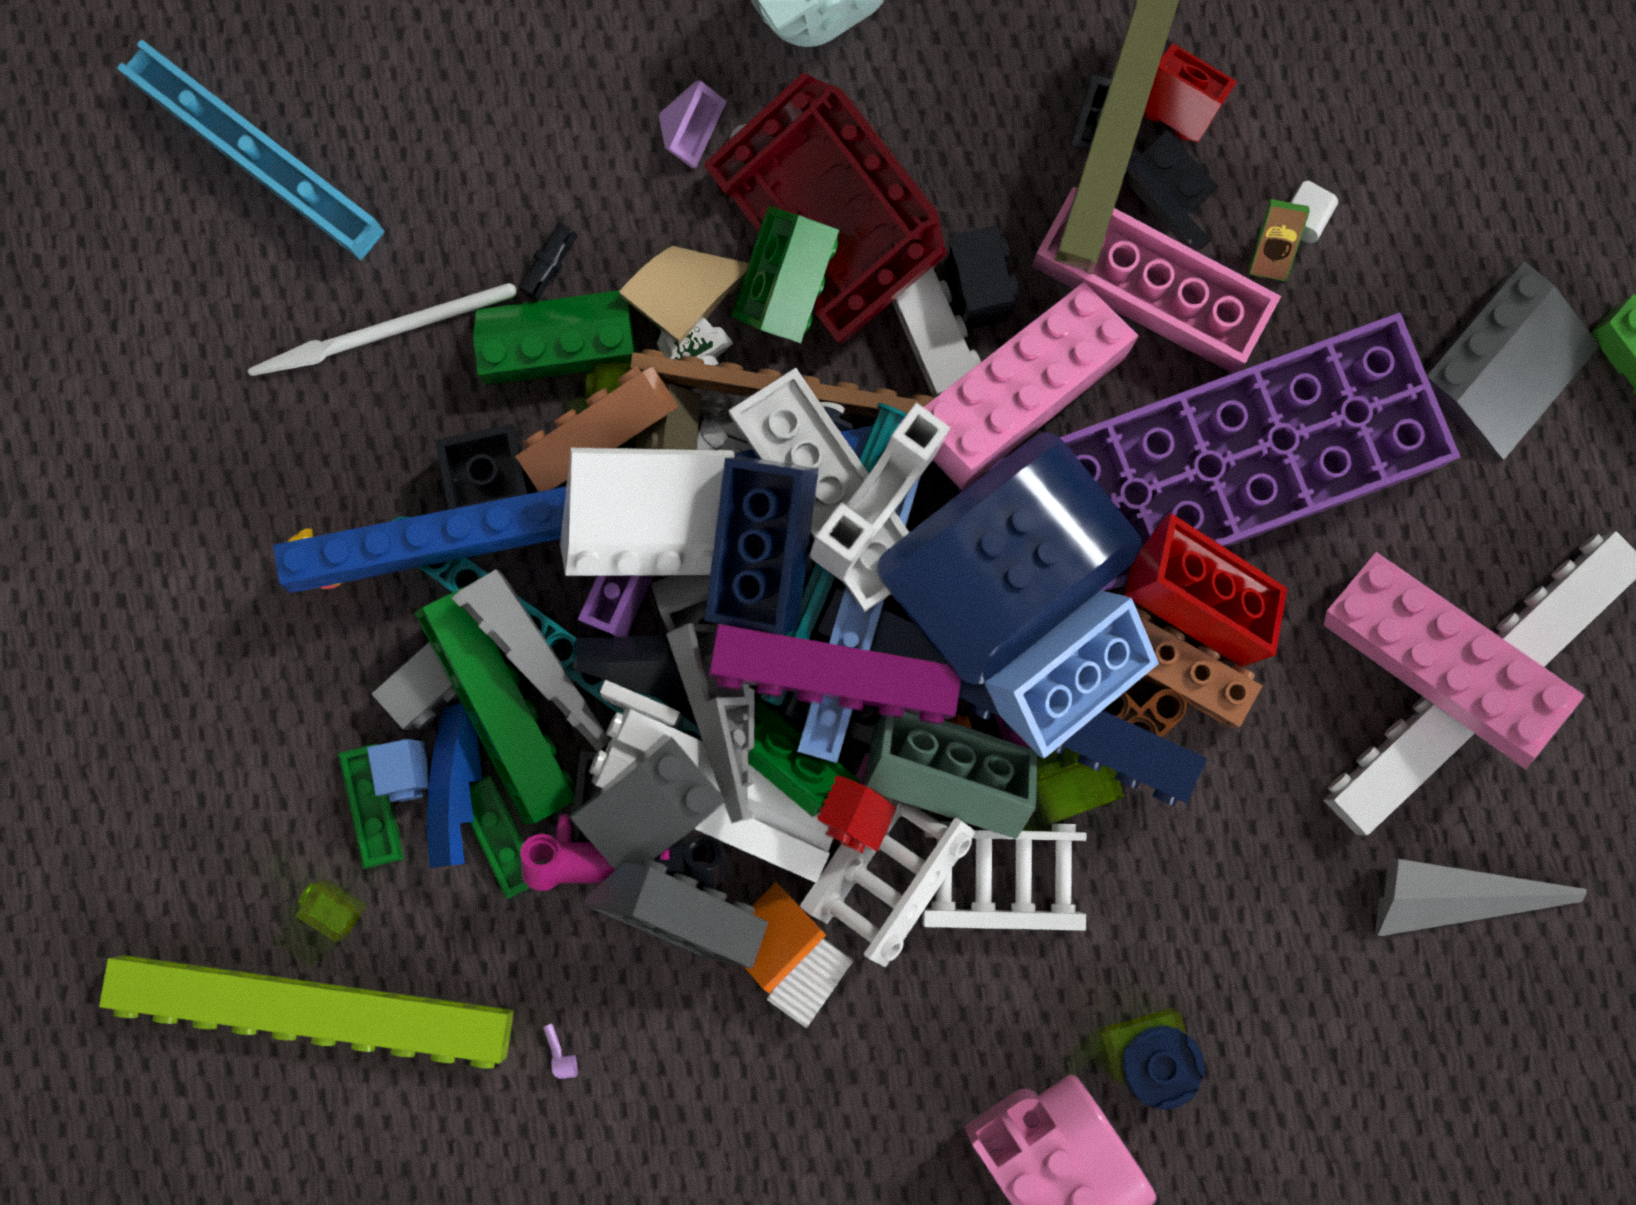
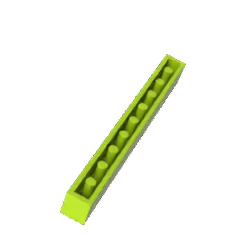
M126 955L108 958L99 1005L101 1008L114 1009L113 1016L122 1018H138L139 1013L153 1015L152 1021L158 1023L175 1024L178 1023V1018L193 1020L192 1027L200 1029H217L218 1024L232 1026V1032L236 1034L255 1035L257 1030L271 1031V1037L278 1040H296L297 1035L312 1037L311 1043L315 1045L335 1046L336 1041L351 1043V1049L364 1052H373L376 1046L391 1048V1055L399 1057H415L416 1052L431 1054L430 1060L454 1063L455 1057L470 1059L471 1066L486 1069L494 1068L495 1063L500 1064L507 1058L514 1010Z

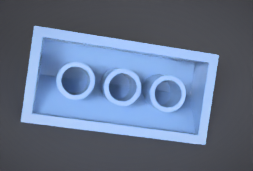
M1100 590L999 673L985 681L984 684L999 715L1038 756L1045 758L1157 666L1159 662L1132 598Z

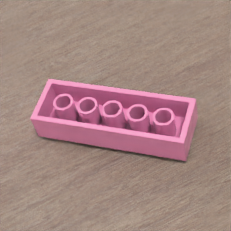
M1073 186L1039 247L1031 267L1073 289L1085 282L1112 310L1232 374L1238 372L1249 358L1281 296L1115 208L1097 264L1091 274L1085 273V270L1054 261L1077 188Z
M1083 282L923 407L951 427L933 461L963 491L1126 359L1139 335Z
M1377 552L1326 612L1325 627L1525 770L1585 697L1584 694Z

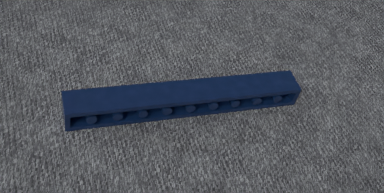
M838 588L817 632L826 636L823 643L829 644L843 598L844 591ZM882 609L870 651L947 664L916 624ZM961 680L958 698L970 703L967 711L989 720L991 714L1001 717L984 683L971 686ZM1103 710L1054 750L1063 754L1064 749L1068 748L1080 754L1077 762L1098 772L1102 765L1117 771L1114 779L1137 789L1140 782L1155 789L1152 797L1171 806H1175L1177 800L1184 803L1188 802L1207 761V758ZM1005 722L1003 727L1012 732H1015L1012 729V727L1007 722Z

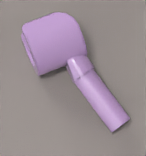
M553 1024L544 1026L543 1029L552 1051L553 1074L559 1079L576 1077L578 1075L576 1056H563Z

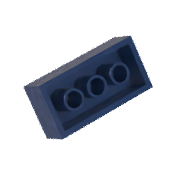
M744 456L725 458L705 621L779 635L798 629L819 468Z

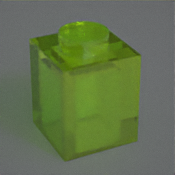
M329 880L317 881L316 885L311 883L300 896L298 904L301 905V908L295 916L337 942L347 938L367 905Z

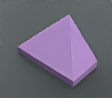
M695 81L659 114L665 149L691 168H696L727 101L702 81Z

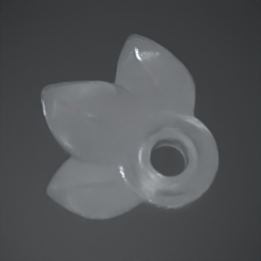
M711 391L701 398L700 414L704 420L700 432L702 438L709 446L718 450L729 438L748 444L729 416V410L749 397L732 396L727 393Z

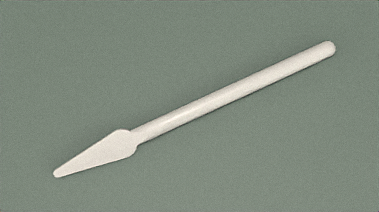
M508 283L322 342L319 340L309 341L249 368L248 373L254 376L317 364L324 360L326 356L511 299L517 294V289L513 284Z

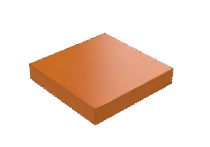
M777 882L752 905L755 908L754 915L767 921L768 925L753 969L744 967L762 989L769 994L826 937V934Z

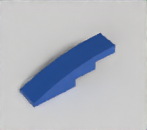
M461 703L444 708L434 745L427 805L429 869L465 864L460 824L474 822L469 783L482 780L477 733Z

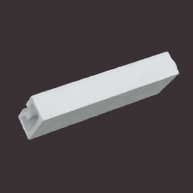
M626 707L623 714L617 712L614 715L607 730V735L612 738L605 752L601 750L597 752L589 770V773L594 774L591 782L603 788L665 734L673 737L721 794L704 742ZM748 764V771L753 772V784L747 789V810L753 811V818L731 823L726 806L723 803L695 829L817 883L830 854L828 850L833 841V838L825 834L828 827L818 821L817 815L814 817L809 815Z

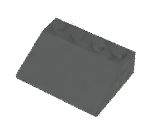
M1524 261L1505 276L1425 370V373L1442 413L1499 460L1503 461L1598 349L1599 344L1558 289Z

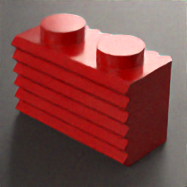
M842 776L834 777L835 783L830 785L832 791L827 793L828 799L824 800L825 806L820 808L822 814L817 815L818 821L828 827L825 834L840 841V844L861 854H863L865 847L878 852L897 807L867 786Z

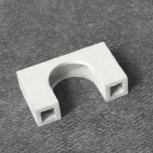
M916 403L892 434L881 458L846 505L841 503L816 535L809 557L842 581L936 456L951 427Z

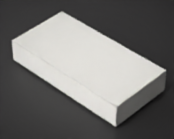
M605 680L600 691L601 697L605 701L623 709L625 707L674 729H677L682 718L679 711Z

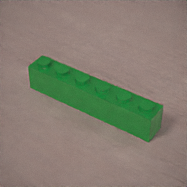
M461 588L414 612L522 821L524 824H535L573 803L575 796L572 791L575 790V786L568 772L559 768L554 758L557 752L552 740L548 735H542L536 723L538 714L530 700H524L517 687L520 685V680L512 665L505 664L499 652L501 648L488 634H485L478 627V623L465 608L459 607L452 599L456 593L463 589Z

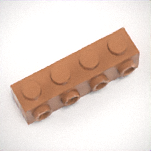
M638 367L631 369L617 379L621 385L611 393H608L607 389L603 388L585 400L589 407L581 413L577 414L572 409L556 419L554 423L558 428L548 435L542 429L523 441L527 449L515 457L539 492L555 489L567 481L571 448L616 449L679 408L653 367L642 372Z
M1136 607L1159 662L1157 666L1142 678L1162 690L1173 689L1179 692L1187 704L1231 729L1240 727L1262 688L1261 684L1253 680L1255 675L1239 665L1234 664L1231 668L1218 661L1220 655L1206 646L1199 645L1198 648H1195L1184 641L1186 636L1170 626L1165 625L1161 629L1149 622L1151 619L1149 614Z

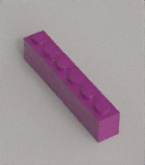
M718 624L708 678L717 679L716 686L740 690L742 683L758 686L757 693L781 697L783 690L798 693L797 700L821 704L822 698L839 700L838 707L861 711L863 705L879 707L878 714L899 718L903 717V711L919 714V721L931 724H943V719H950L956 716L961 682L948 664Z

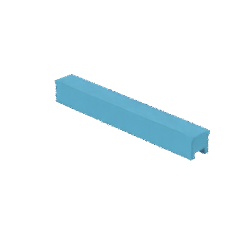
M142 39L139 41L137 46L140 50L127 65L121 63L117 67L130 83L359 260L365 257L385 232L372 216Z

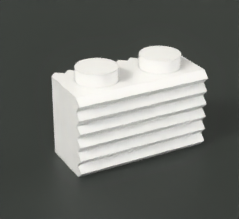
M824 938L768 995L767 1000L807 1028L852 964L853 958Z

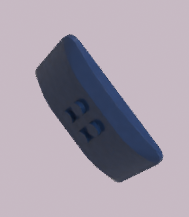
M1041 433L1009 455L885 551L879 558L876 567L877 575L881 582L957 677L965 684L977 686L999 673L1132 565L1143 544L1138 532L1063 440L1052 433Z

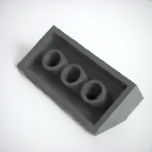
M643 859L642 865L624 862L585 897L583 906L703 958L753 969L768 925L767 921L754 915V907L737 901H732V904L725 902L726 894L706 887L701 891L696 888V880L676 873L671 877L665 874L666 866L648 859Z

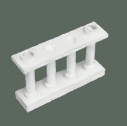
M881 795L884 799L895 805L897 809L879 850H882L916 874V877L905 893L902 895L867 870V865L876 851L865 847L863 854L841 844L820 875L817 883L813 885L799 907L826 924L834 916L871 943L863 955L886 967L889 961L894 960L901 952L903 940L958 858L963 857L969 850L972 837L976 831L957 817L947 827L916 806ZM899 817H905L939 840L926 861L889 836L890 830ZM854 884H860L893 908L881 929L844 903L845 897Z
M939 821L947 827L952 823V821ZM1052 824V831H1021L1016 839L1015 903H1011V910H995V903L991 902L992 839L1014 838L990 830H974L976 833L972 838H976L975 902H971V909H955V902L951 901V869L936 891V900L931 901V908H925L922 912V925L924 927L1086 930V914L1075 912V904H1071L1072 840L1086 841V833L1076 832V824ZM923 831V837L934 838L927 832ZM1032 840H1056L1055 904H1051V911H1035V904L1031 903Z

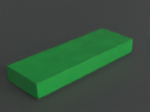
M372 744L338 753L363 869L405 859L393 803L390 802L389 796H376L367 747L379 744Z
M489 775L469 785L474 822L469 823L506 899H510L530 888L523 880L520 851L525 841L493 775Z

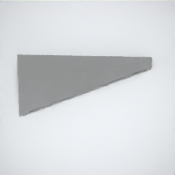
M494 570L463 588L452 597L459 607L465 608L478 623V627L492 638L548 700H552L565 714L566 719L583 734L597 752L599 750L602 751L609 744V736L504 574Z
M686 624L666 635L721 795L726 800L724 804L731 823L746 821L753 818V811L747 810V789L753 784V772L748 771V752L754 748L755 690L749 688L748 684L742 683L740 690L716 686L717 679L708 678L718 624Z
M1389 858L1384 898H1379L1375 935L1386 936L1579 903L1585 898L1587 889Z

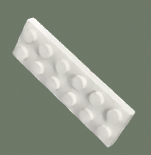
M794 368L729 410V416L759 459L819 468L810 535L815 540L816 535L841 503L846 505L869 473L797 368ZM895 511L842 580L863 613L892 595L878 577L876 566L884 552L909 533Z

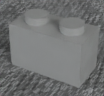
M427 643L372 693L374 698L402 729L410 731L415 727L417 730L426 727L436 717L434 710L444 701L449 704L458 698L430 643Z

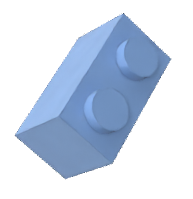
M405 739L367 747L376 796H389L390 802H404L423 798L422 790L428 789L430 767L425 742Z

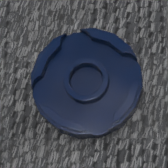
M1163 1024L1145 1027L1134 1034L1125 1046L1121 1060L1123 1081L1132 1095L1144 1104L1161 1110L1181 1107L1193 1099L1198 1092V1087L1205 1073L1203 1055L1194 1039L1178 1028Z

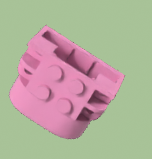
M1075 1075L1065 1076L1039 1095L1030 1089L1017 1090L964 1126L973 1147L1012 1205H1152L1156 1201V1193L1097 1103Z

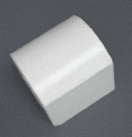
M1309 180L1304 181L1289 202L1309 206L1310 213L1301 237L1302 241L1306 243L1316 242L1338 205V199L1334 194Z

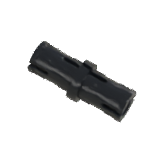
M556 223L542 250H537L533 255L535 261L522 283L518 286L521 292L526 291V295L534 300L539 301L541 299V295L553 275L560 273L563 265L561 262L573 242L578 238L574 231L569 233L571 230L569 227Z

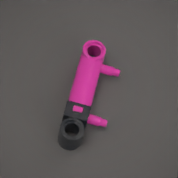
M563 814L558 818L556 838L546 834L534 835L522 844L520 851L523 880L527 886L539 891L550 890L557 886L558 883H602L615 869L592 842H572L573 827L571 825V818L567 814ZM701 835L690 839L685 845L684 851L683 838H681L652 861L666 866L665 874L671 877L676 873L696 880V888L703 891L704 887L713 889L721 882L725 853L719 840L712 836ZM541 860L548 861V863L542 865L535 864V862ZM704 861L710 864L703 866L697 864V862Z

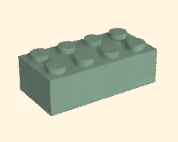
M904 711L901 718L881 715L872 732L865 786L880 795L953 819L957 817L962 822L1014 839L1018 838L1036 808L1037 753L1034 750L943 720V724L925 723L918 720L919 714Z

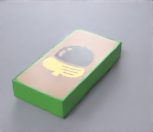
M1270 199L1248 267L1249 275L1287 282L1310 213L1309 206Z

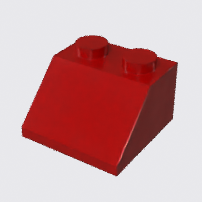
M1172 43L1161 57L1143 116L1153 121L1160 120L1170 126L1173 133L1183 140H1193L1198 143L1237 81Z

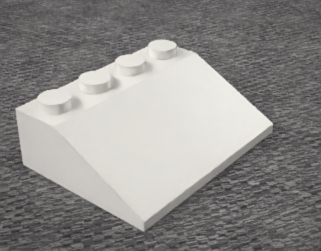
M571 448L560 539L565 576L710 575L724 462L726 457H735L734 451Z

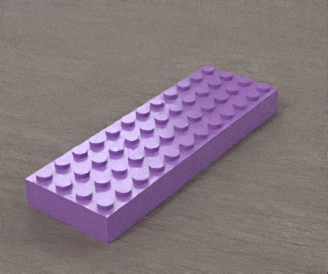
M1400 312L1060 437L1138 532L1143 546L1164 517L1171 513L1226 548L1441 468L1460 458V454ZM1005 457V458L1001 459L1000 461H998L994 466H992L989 470H987V471H986L984 474H982L979 478H981L983 475H985L988 471H990L992 468H994L996 465H998L1000 462H1002V461H1003L1004 459H1006L1007 457ZM1130 566L1101 590L1107 592L1126 585Z

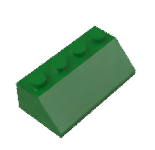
M620 290L477 309L473 340L478 376L485 385L631 366L633 352L636 353L630 304L620 296Z

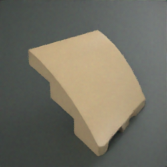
M671 246L642 267L624 285L619 294L680 344L703 317L707 319L728 293L731 295L742 283L749 263Z

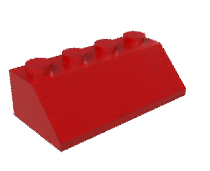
M1171 513L1164 517L1130 566L1124 596L1132 598L1137 604L1235 664L1244 667L1276 655L1287 587Z

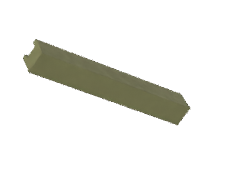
M1136 0L1054 259L1056 262L1085 270V273L1088 274L1093 272L1097 264L1179 0Z

